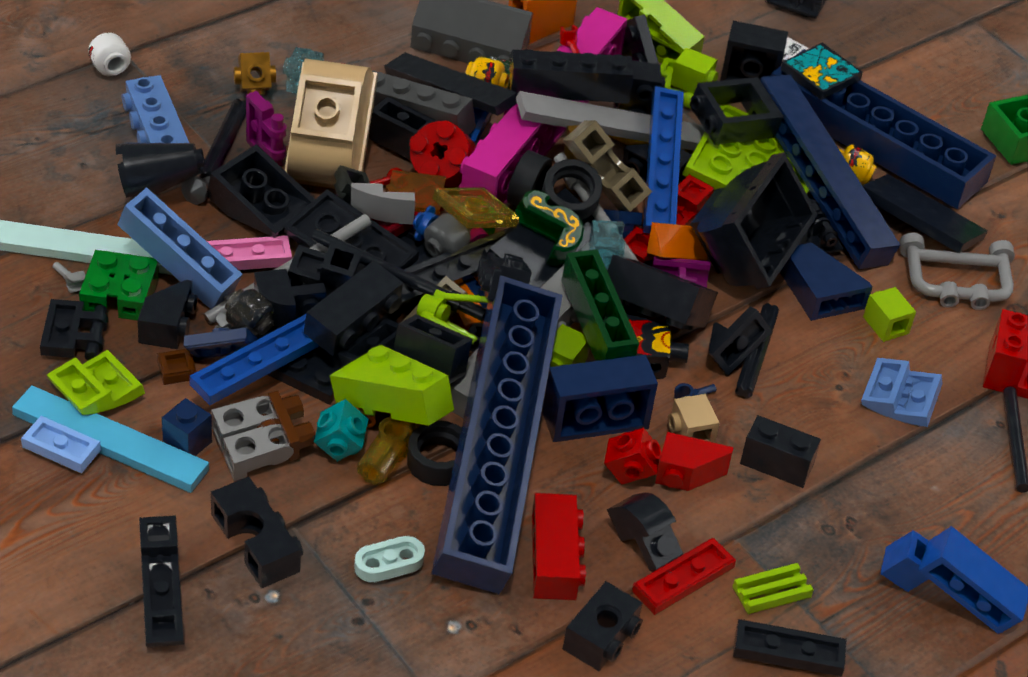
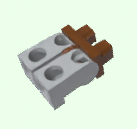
M279 391L268 393V396L256 397L212 409V430L234 481L246 478L249 471L267 465L280 464L286 460L298 459L299 449L314 444L315 431L311 422L308 421L294 426L291 421L304 417V408L299 395L281 398Z

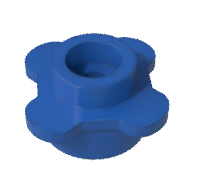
M430 205L426 211L419 212L415 216L413 221V228L416 230L415 240L422 241L426 227L439 217L435 214V207Z

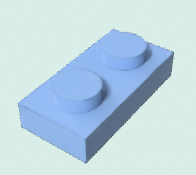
M40 416L21 437L22 448L81 474L101 451L100 441L43 416Z

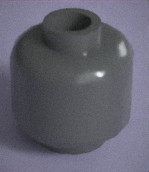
M443 213L424 230L425 248L428 253L433 257L446 252L456 253L469 244L471 229L468 222L458 214Z

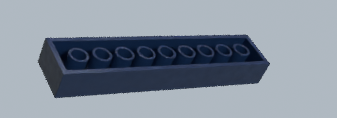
M502 275L499 277L494 301L487 304L431 571L433 575L497 594L501 593L512 575L563 295Z

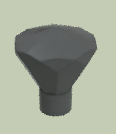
M195 176L182 182L181 191L188 202L198 205L206 200L210 176L205 178Z

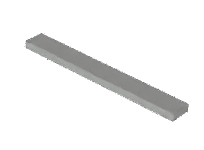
M520 91L516 97L522 120L565 128L570 125H580L585 120H596L607 135L649 142L651 115ZM682 121L681 148L688 150L696 149L705 132L701 124Z

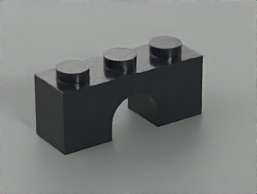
M249 476L211 491V515L227 539L242 533L256 535L245 540V565L261 589L300 572V559L303 555V548L299 539L296 536L290 535L282 515L278 511H273L265 491L261 487L257 488Z

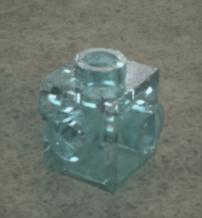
M296 47L291 57H286L283 65V74L287 75V92L297 94L302 62L305 61V58L324 61V53Z

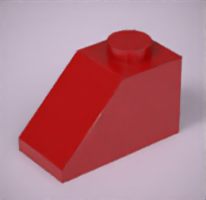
M667 432L655 483L670 488L690 491L723 477L728 473L734 447Z

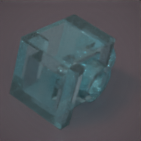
M592 220L589 250L598 249L607 270L613 254L624 257L625 241L622 239L624 222Z

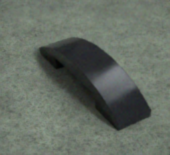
M176 515L139 518L146 647L184 644Z

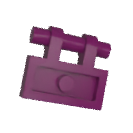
M257 91L246 94V141L251 147L257 144L279 166H282L283 159L286 157V146L283 144V138L286 136L287 126L284 123V116L279 113L274 114L271 103L265 100Z

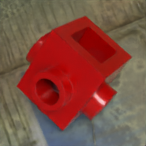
M645 428L625 432L608 439L604 464L621 485L657 475L659 459L662 455L659 443L652 439Z

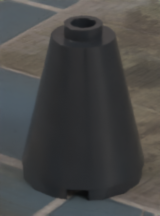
M123 142L116 144V155L122 154L123 162L117 164L120 180L126 198L130 197L129 202L145 188H148L156 195L201 174V167L206 166L202 148L196 149L194 143Z

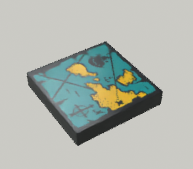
M823 42L783 61L781 66L783 72L791 75L796 82L820 100L860 81L863 74L861 70Z

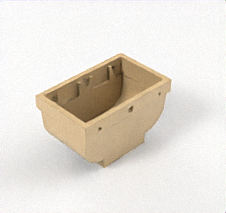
M306 58L302 62L284 169L299 184L335 189L334 185L337 181L334 173L340 165L363 172L378 80L377 72H372L370 67Z

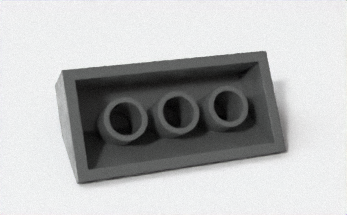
M419 0L412 23L411 48L468 64L470 61L474 62L478 57L487 58L489 56L509 61V55L513 49L525 50L529 48L533 12L489 0Z

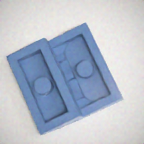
M877 358L861 399L862 405L883 416L908 424L928 427L943 384L942 374L910 371L909 361Z

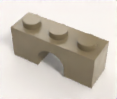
M596 120L583 121L562 140L577 160L586 162L596 169L601 177L602 191L618 211L630 212L652 193L635 169L627 167L615 155L611 148L615 144Z

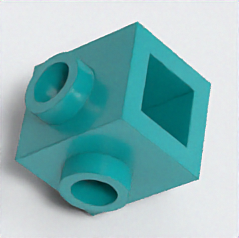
M344 399L320 413L314 443L336 461L349 455H355L362 449L365 443L364 438L368 418L349 401Z

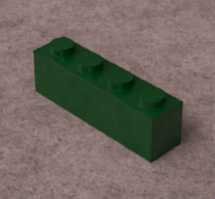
M598 249L567 253L561 281L595 361L636 356L639 347L638 339Z

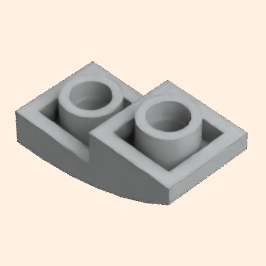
M351 183V206L371 219L413 225L415 192H383V184Z

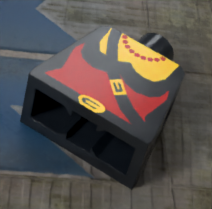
M626 314L639 342L636 356L646 354L656 379L666 377L669 361L687 363L689 344L670 342L669 324Z

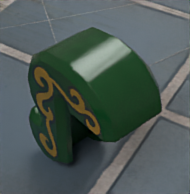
M530 190L524 194L515 210V217L518 223L555 241L546 264L552 266L565 264L567 253L575 252L583 240L584 226L582 221L569 208L548 205L547 203L550 200L548 194L539 190Z

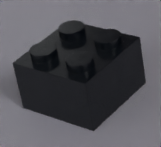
M733 20L720 81L758 77L761 80L762 77L771 76L782 65L789 32Z

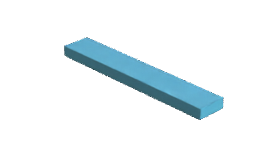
M32 385L12 406L13 415L34 424L40 416H43L100 441V454L189 493H192L209 471L208 461L97 413L82 415L71 402Z

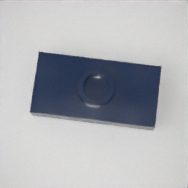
M215 328L212 332L185 335L184 347L197 359L230 355L258 340V338L247 328L231 330L228 328Z

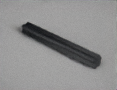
M237 98L233 101L205 157L206 166L201 167L199 177L205 178L210 176L213 171L222 166L246 116V100L241 101Z
M766 303L762 306L760 314L773 331L779 308L776 305ZM772 333L745 359L735 390L738 396H743L747 399L753 395Z

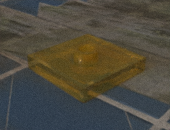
M484 187L437 188L432 197L435 202L466 228L517 227L519 216Z

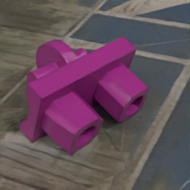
M654 256L652 267L707 288L710 261Z

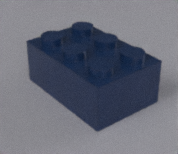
M646 354L550 367L542 414L552 441L560 442L631 432L640 428L649 429L658 382Z

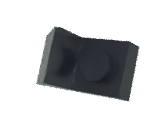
M750 306L729 328L714 322L709 354L723 373L728 376L773 331L759 311Z

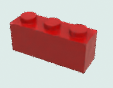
M535 493L531 515L533 599L576 601L579 586H585L586 565H581L579 558L584 557L585 538L578 536V530L583 529V509H577V495Z

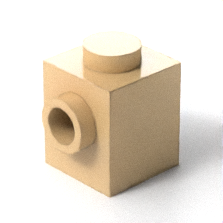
M706 394L674 399L672 413L668 415V426L671 433L715 443L720 423Z

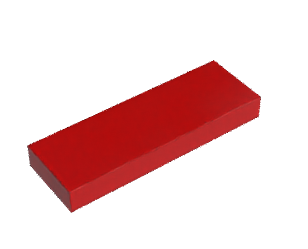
M712 537L633 583L632 592L656 615L733 569L736 559Z

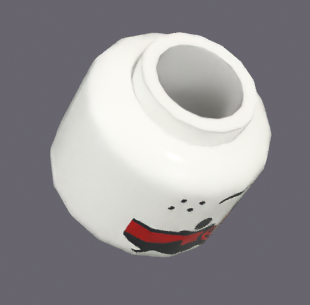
M100 34L89 45L88 55L90 60L101 74L116 76L128 68L131 54L123 39L117 34Z

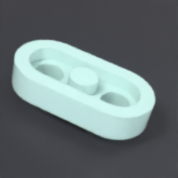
M402 536L367 545L357 551L354 570L360 579L367 582H379L409 574L422 567L425 548L420 540L411 536Z

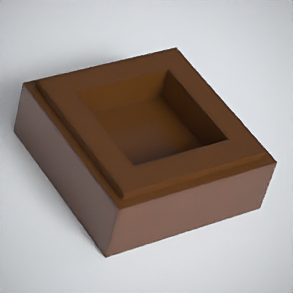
M187 349L157 353V363L163 385L190 381V375L197 372L192 354Z

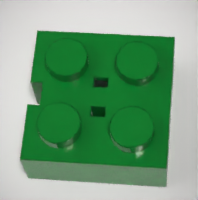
M95 250L79 292V301H84L85 311L94 312L96 305H90V303L101 304L108 310L107 296L117 297L118 318L138 320L145 298L155 293L160 277L159 262L151 257ZM124 307H126V308H133V309H135L136 311L125 310Z

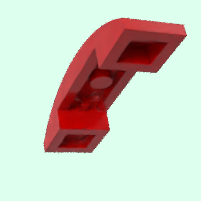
M689 174L678 185L676 224L690 225L714 192V188ZM636 226L624 240L636 258L645 263L652 260L656 255L647 253L650 234L643 233V228L640 229Z

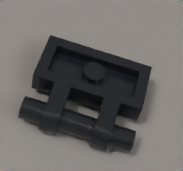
M51 299L40 343L41 356L74 358L76 348L85 350L84 357L86 360L89 361L103 351L105 340L102 335L107 330L109 322L107 308L103 305H97L94 312L85 311L84 301ZM81 327H88L90 332H80Z

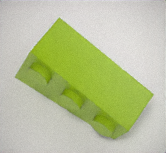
M620 0L619 16L629 20L645 14L656 56L660 63L664 61L665 57L676 60L686 47L702 53L705 36L666 1Z
M383 345L371 348L368 353L330 375L336 404L346 399L354 407L363 408L366 415L374 416L376 411L391 413V418L394 420L430 426L454 410L447 374Z

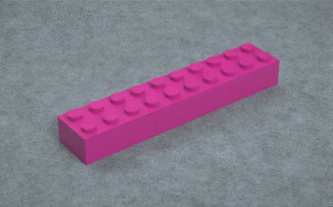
M596 7L589 16L584 17L581 26L578 28L577 47L580 53L622 55L627 18ZM560 45L557 50L572 53L569 46ZM572 100L582 103H589V101ZM517 104L506 110L502 119L492 125L484 140L480 139L474 152L470 156H466L461 163L460 173H462V182L457 192V195L460 196L459 206L480 199L497 216L508 203L507 191L509 183L522 155L527 150L546 156L567 128L522 120Z

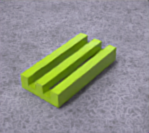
M798 563L738 578L733 583V589L747 614L810 598L814 590L811 584H806L807 577L805 574H800L801 567ZM797 586V588L778 593L779 590ZM763 594L766 595V596H764V597L757 598V599H753V600H750V599H749V598L756 597V596H760V595H763Z

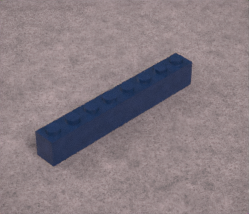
M791 75L762 77L760 81L784 116L776 138L812 196L819 203L822 212L830 220L831 226L838 233L839 239L858 269L888 266L899 249L900 243Z

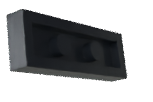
M738 619L733 657L842 677L845 669L847 639Z

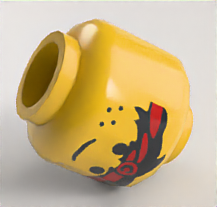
M478 57L474 62H469L465 72L467 75L506 89L509 83V74L505 73L504 64L498 60Z
M855 145L847 146L844 151L839 148L862 185L868 183L877 167L873 164L874 157Z

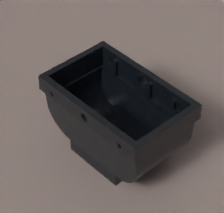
M785 152L772 155L768 161L743 171L731 180L726 187L715 189L690 225L718 274L721 273L729 285H755L756 289L771 286L818 215Z

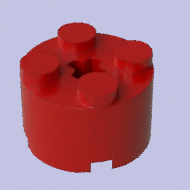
M446 120L435 121L425 125L412 136L409 143L410 159L415 170L430 183L432 182L436 186L443 188L460 186L462 182V173H460L461 163L466 156H470L474 152L476 147L473 140L464 131Z

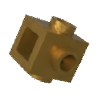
M270 53L239 54V67H234L235 85L240 84V92L247 91V94L257 91L261 96L265 95V91L272 88L271 83H276L275 65H270ZM251 72H257L259 78H253Z

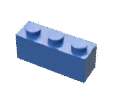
M952 526L928 540L918 570L998 634L1023 621L1028 604V586Z

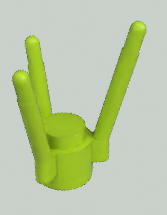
M436 289L433 296L425 294L421 298L417 307V315L472 338V345L478 340L474 334L448 321L451 307L446 304V300L490 303L491 301L486 300L485 296L446 293Z

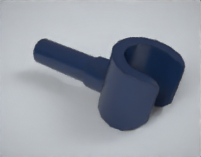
M681 383L674 389V398L678 399L701 394L707 395L716 392L717 389L714 384L693 389L690 384Z

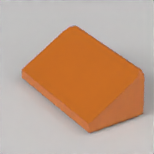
M652 222L647 253L666 258L707 260V253L690 225Z

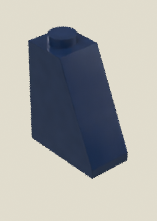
M812 242L798 245L780 271V274L811 321L865 309L873 287L869 281Z

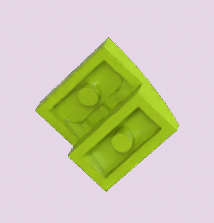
M108 350L84 364L75 357L46 374L51 383L82 415L111 410L145 394L143 385Z

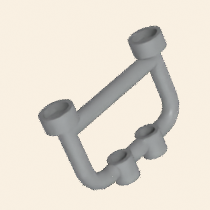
M907 233L899 240L900 252L904 257L908 258L910 280L913 287L926 296L940 298L941 305L944 307H954L959 303V299L970 300L972 308L983 310L990 305V302L1004 301L1013 293L1014 284L1010 263L1014 260L1015 254L1013 245L1009 241H996L990 245L989 254L925 249L924 239L918 233ZM921 261L998 267L1001 289H988L984 284H975L970 288L957 287V284L951 281L943 282L940 285L929 284L923 279Z

